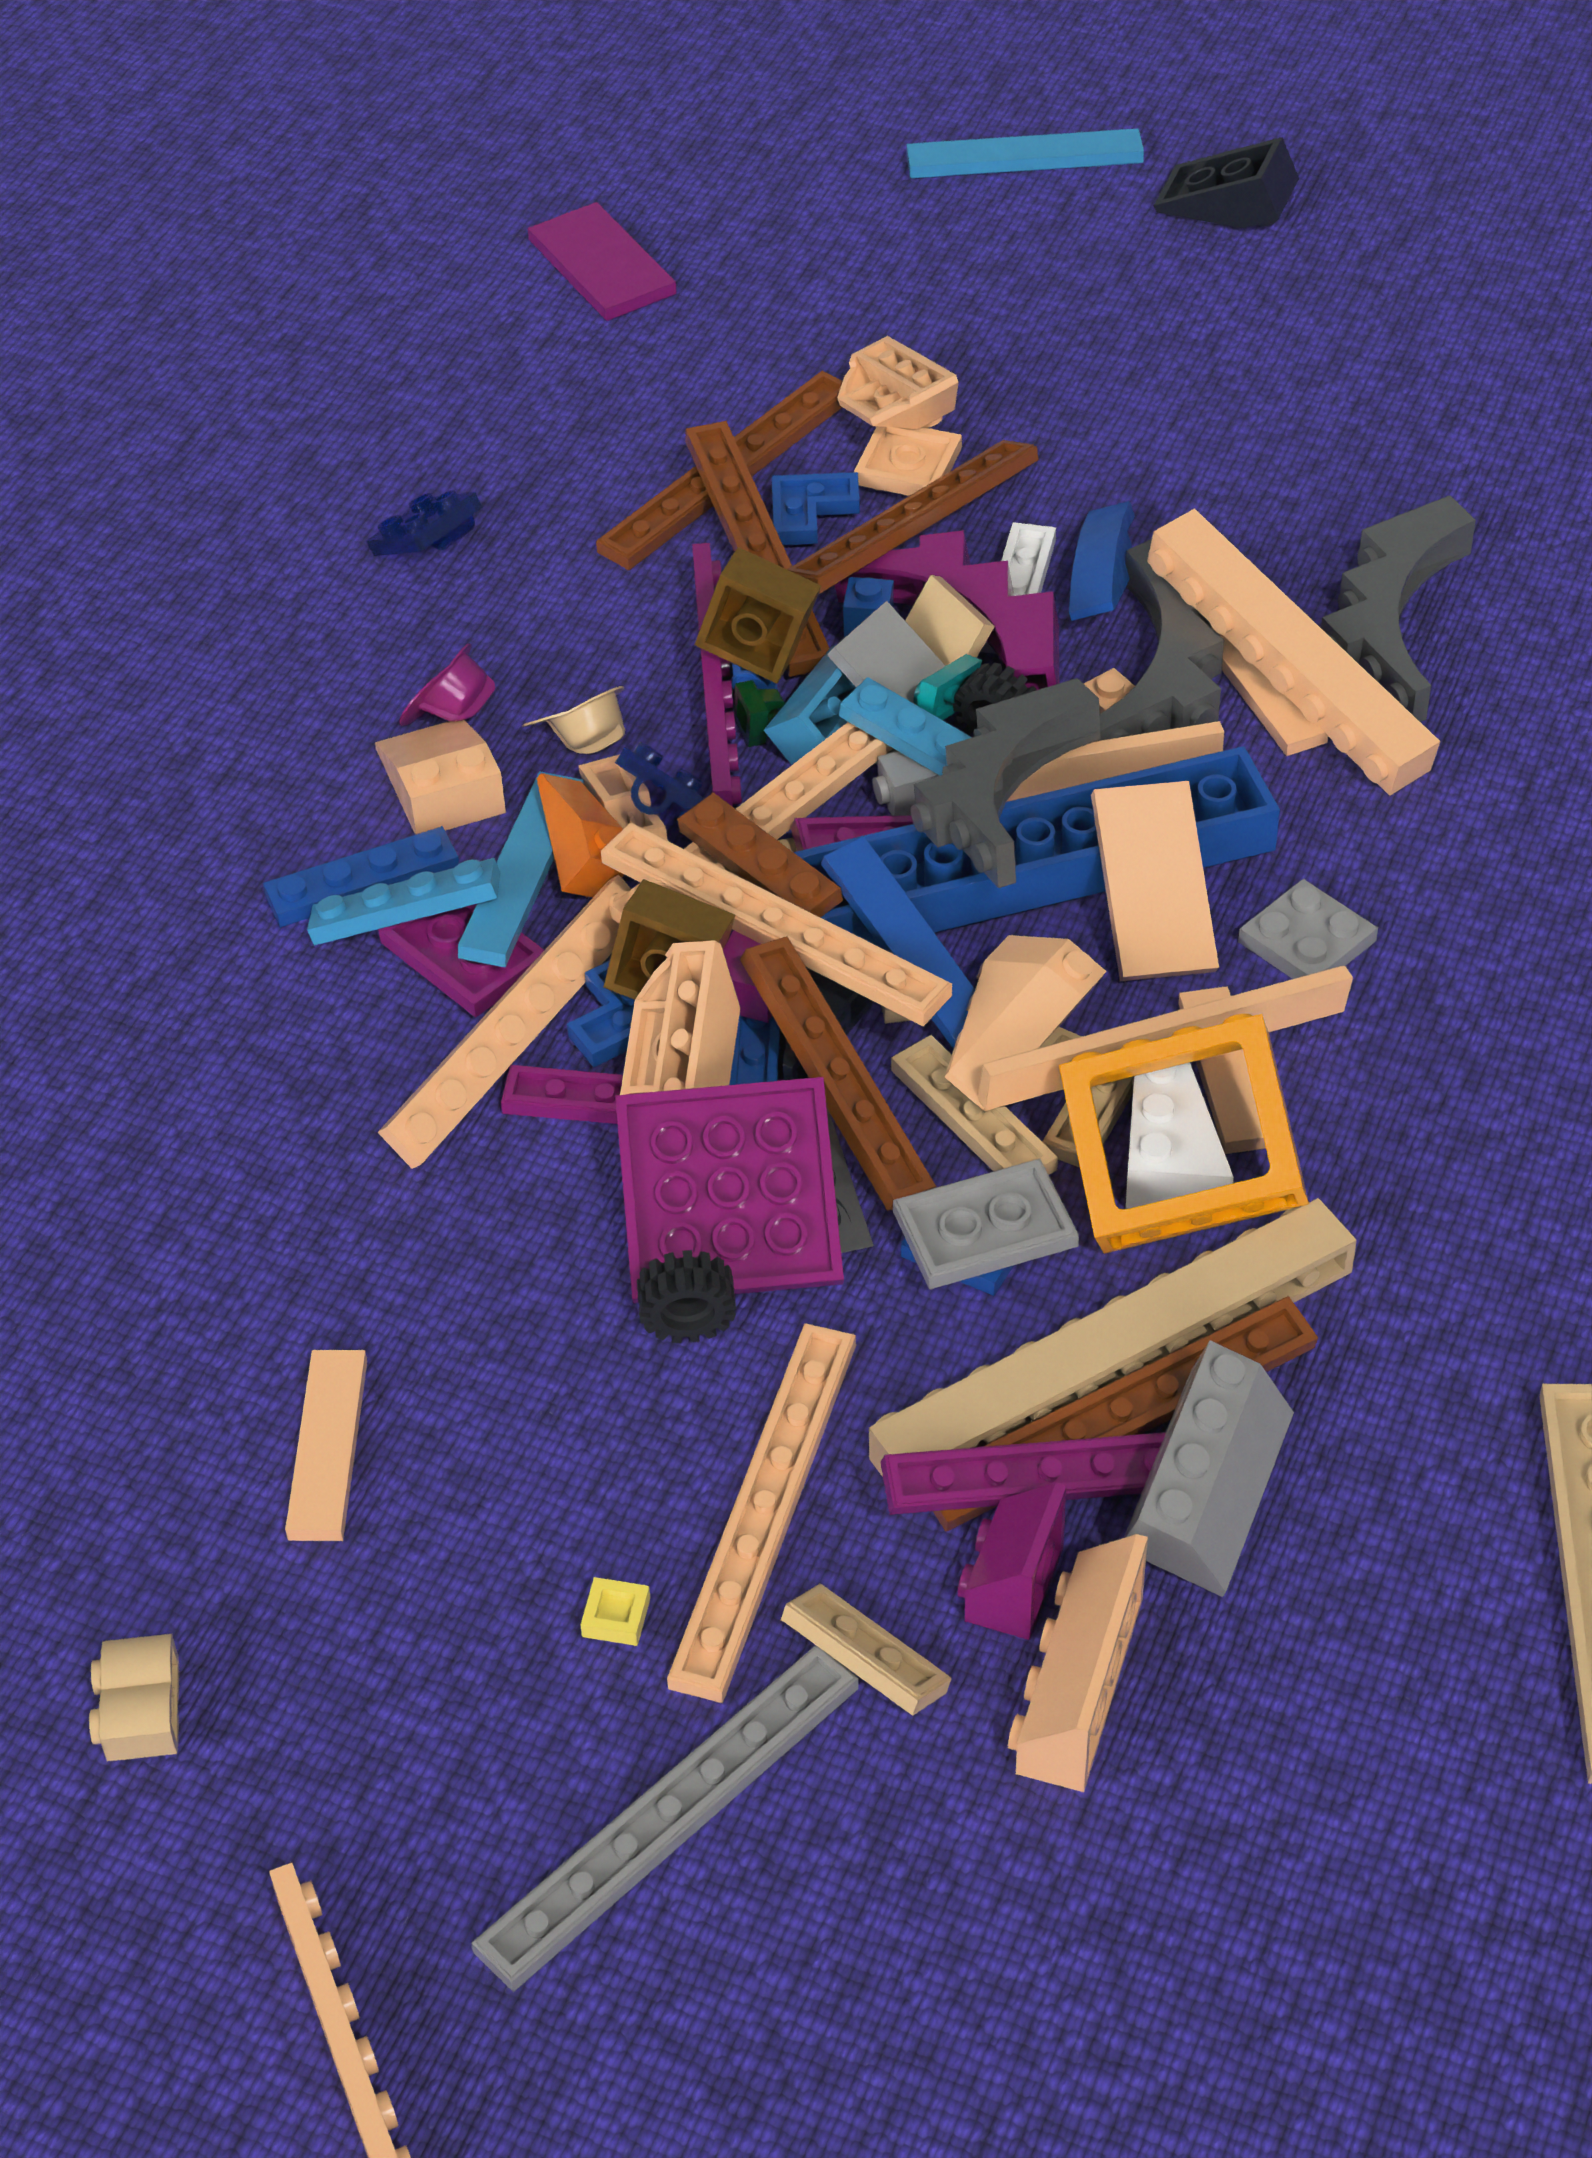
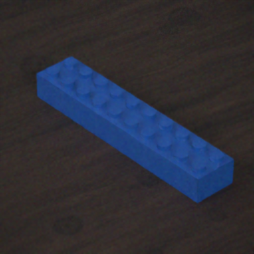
M1245 746L1006 802L999 821L1014 841L1016 883L998 888L984 872H978L972 859L962 849L958 850L954 843L937 847L924 832L920 833L914 824L864 836L935 933L1105 892L1091 799L1094 789L1189 781L1203 868L1275 851L1280 808ZM860 837L794 853L831 880L821 866L823 857ZM843 895V901L821 917L879 946Z

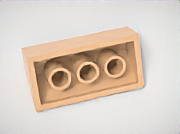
M1135 1534L1078 1552L1072 1573L1065 1571L1061 1573L1055 1595V1605H1059L1061 1608L1057 1620L1047 1618L1039 1651L1046 1653L1042 1667L1032 1665L1024 1692V1700L1030 1701L1026 1716L1016 1714L1009 1736L1008 1749L1017 1751V1775L1080 1792L1085 1791L1143 1600L1147 1536Z

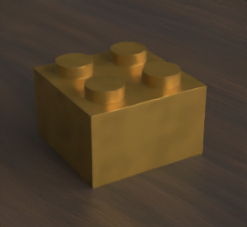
M737 547L720 574L695 646L778 684L796 652L821 585Z
M643 879L623 908L603 988L635 1000L653 972L667 959L665 954L673 943L716 940L721 944L723 950L730 937L735 914Z

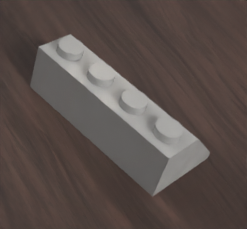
M1209 1341L1189 1374L1124 1538L1135 1534L1147 1536V1562L1221 1597L1224 1596L1229 1586L1294 1414L1260 1363L1213 1341Z

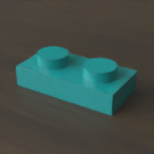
M965 654L929 677L922 679L914 693V704L941 720L957 712L953 710V703L956 701L954 699L955 693L975 670L981 667L982 660Z

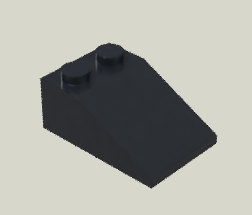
M1283 137L1175 165L1154 204V208L1157 213L1242 229L1255 225L1266 227L1279 220L1299 180V176Z

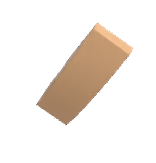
M623 754L578 765L584 785L623 829L629 823H633L668 841L666 827L651 806L648 788Z

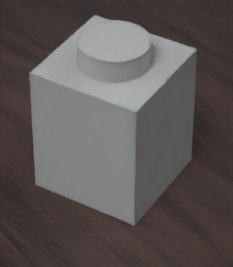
M899 751L878 756V776L872 780L874 794L880 805L886 804L892 816L911 815V805L915 804L914 784L940 775Z

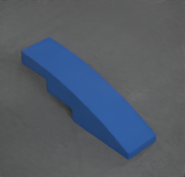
M1130 501L1092 510L1087 514L1078 539L1071 577L1069 614L1072 621L1115 610L1130 580L1125 565L1126 550L1133 548L1127 532L1135 518Z

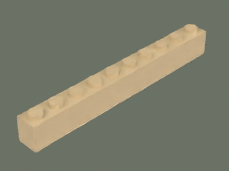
M1319 1198L1309 1202L1308 1205L1288 1209L1278 1219L1258 1229L1246 1230L1235 1241L1215 1251L1203 1252L1192 1263L1172 1273L1158 1275L1145 1287L1127 1296L1121 1295L1113 1298L1098 1311L1082 1319L1075 1318L1068 1321L1051 1335L1037 1342L1031 1341L1023 1344L1013 1354L992 1365H982L976 1368L968 1377L945 1389L938 1388L929 1392L921 1401L906 1409L884 1415L874 1425L869 1427V1459L882 1475L880 1461L887 1454L983 1447L1287 1296L1295 1303L1352 1273L1357 1240Z

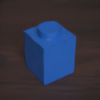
M849 577L843 605L844 638L884 602L888 601L894 608V580Z

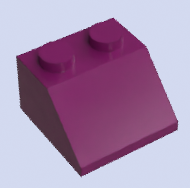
M1055 1482L1000 1499L993 1519H983L975 1544V1551L980 1553L975 1565L968 1563L965 1565L958 1586L957 1595L965 1598V1622L1030 1640L1063 1551L1067 1485Z

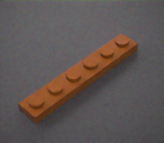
M788 936L747 948L740 958L742 965L808 1077L824 1078L826 1107L887 1211L893 1210V1200L936 1188L934 1181Z

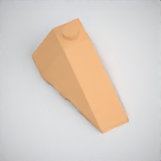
M1008 935L980 966L977 975L979 980L975 992L969 1000L966 1009L968 1014L963 1029L958 1034L945 1078L984 1110L977 1099L983 1064L1038 1049L1080 1005L1107 971L1069 939Z

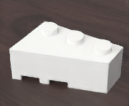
M1190 1062L1134 1076L1125 1209L1233 1184V1174Z

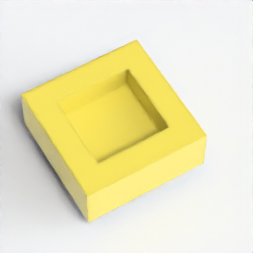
M594 1577L581 1621L582 1637L638 1646L651 1599L649 1586Z

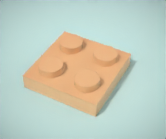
M876 427L854 472H858L859 486L910 496L951 471L962 449V435L924 427L920 429Z

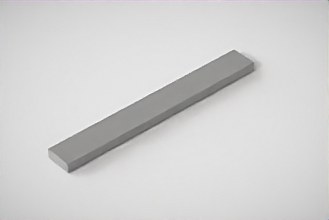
M815 1645L471 1943L473 1953L513 1992L516 1991L859 1689L858 1678L840 1662Z

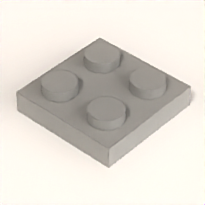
M1302 879L1239 929L1238 942L1290 978L1295 979L1339 966H1346L1376 942L1378 927L1305 879Z

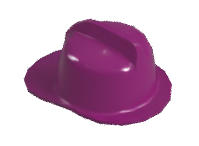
M467 643L453 661L416 694L399 719L401 726L414 722L425 712L448 721H463L472 718L482 709L494 692L495 683L469 656L472 644Z

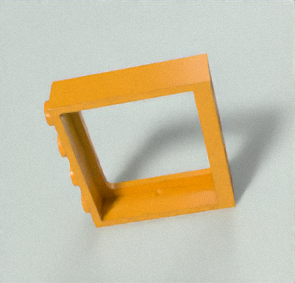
M1236 1014L1226 1018L1223 1024L1203 1029L1197 1026L1184 1027L1175 1031L1171 1037L1155 1041L1137 1039L1127 1042L1120 1050L1104 1054L1085 1052L1073 1057L1071 1062L1059 1065L1094 1237L1104 1254L1309 1204L1270 1035L1262 1014L1255 1016L1251 1014ZM1243 1049L1270 1163L1268 1173L1262 1177L1130 1209H1119L1116 1206L1092 1087Z

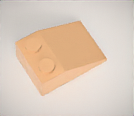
M465 720L448 721L375 742L377 753L415 835L441 826L446 831L506 813L499 767L487 743Z

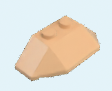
M886 336L851 355L849 361L850 369L844 376L837 397L840 406L872 426L906 429L929 428L940 423L943 419L942 416L955 410L959 382L956 374L893 338Z
M716 940L673 943L665 954L667 959L653 972L635 999L620 1095L726 1086L730 1084L740 1005L722 946Z

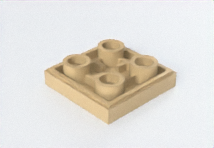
M930 575L905 620L944 665L952 663L965 654L977 658L995 627L942 577Z

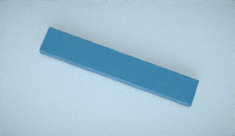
M1138 128L906 144V156L910 178L1138 164L1143 163L1144 149Z
M541 771L537 775L538 777L541 773L581 781L584 784V780ZM537 777L497 860V866L501 873L497 899L476 905L458 944L459 959L506 967L553 863L554 854Z

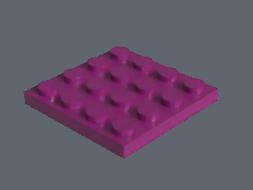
M823 1077L615 1095L633 1304L638 1303L637 1279H640V1272L643 1267L650 1269L649 1262L655 1258L662 1263L665 1262L664 1254L673 1252L675 1258L683 1257L682 1250H692V1257L697 1258L701 1251L710 1253V1261L717 1256L723 1259L724 1266L729 1265L732 1270L735 1294L844 1284Z

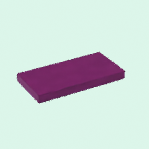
M597 202L527 228L529 241L606 321L677 294L676 281Z

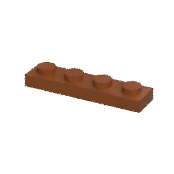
M714 792L677 819L682 834L737 876L820 918L843 901L841 888Z

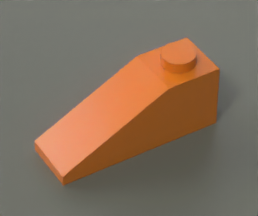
M541 773L537 777V783L562 892L593 898L610 879L617 875L621 878L624 876L623 873L603 864L601 859V850L623 828L581 781Z

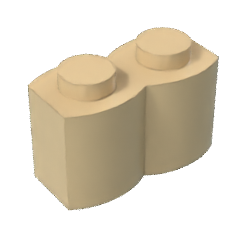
M172 1634L103 1641L101 1660H92L91 1662L94 1695H100L99 1708L91 1709L89 1714L90 1736L93 1745H102L107 1762L177 1754L179 1742V1658Z

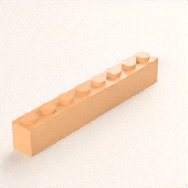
M1195 508L1153 531L1147 560L1153 571L1171 584L1187 604L1199 611L1210 622L1212 628L1217 633L1226 637L1240 651L1247 662L1254 664L1270 680L1277 691L1284 693L1301 710L1308 721L1315 723L1325 731L1339 751L1346 753L1364 771L1370 781L1377 783L1391 796L1431 771L1440 740Z

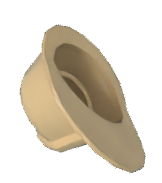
M624 686L603 692L569 711L523 724L522 727L547 721L568 749L582 754L599 752L619 741L625 735L623 718L616 697L617 694L624 690Z

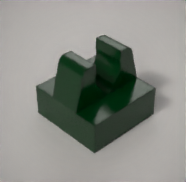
M753 680L735 683L734 695L735 722L748 747L766 744L767 734L764 732V729L779 712L777 708H782L785 704L777 689H757Z

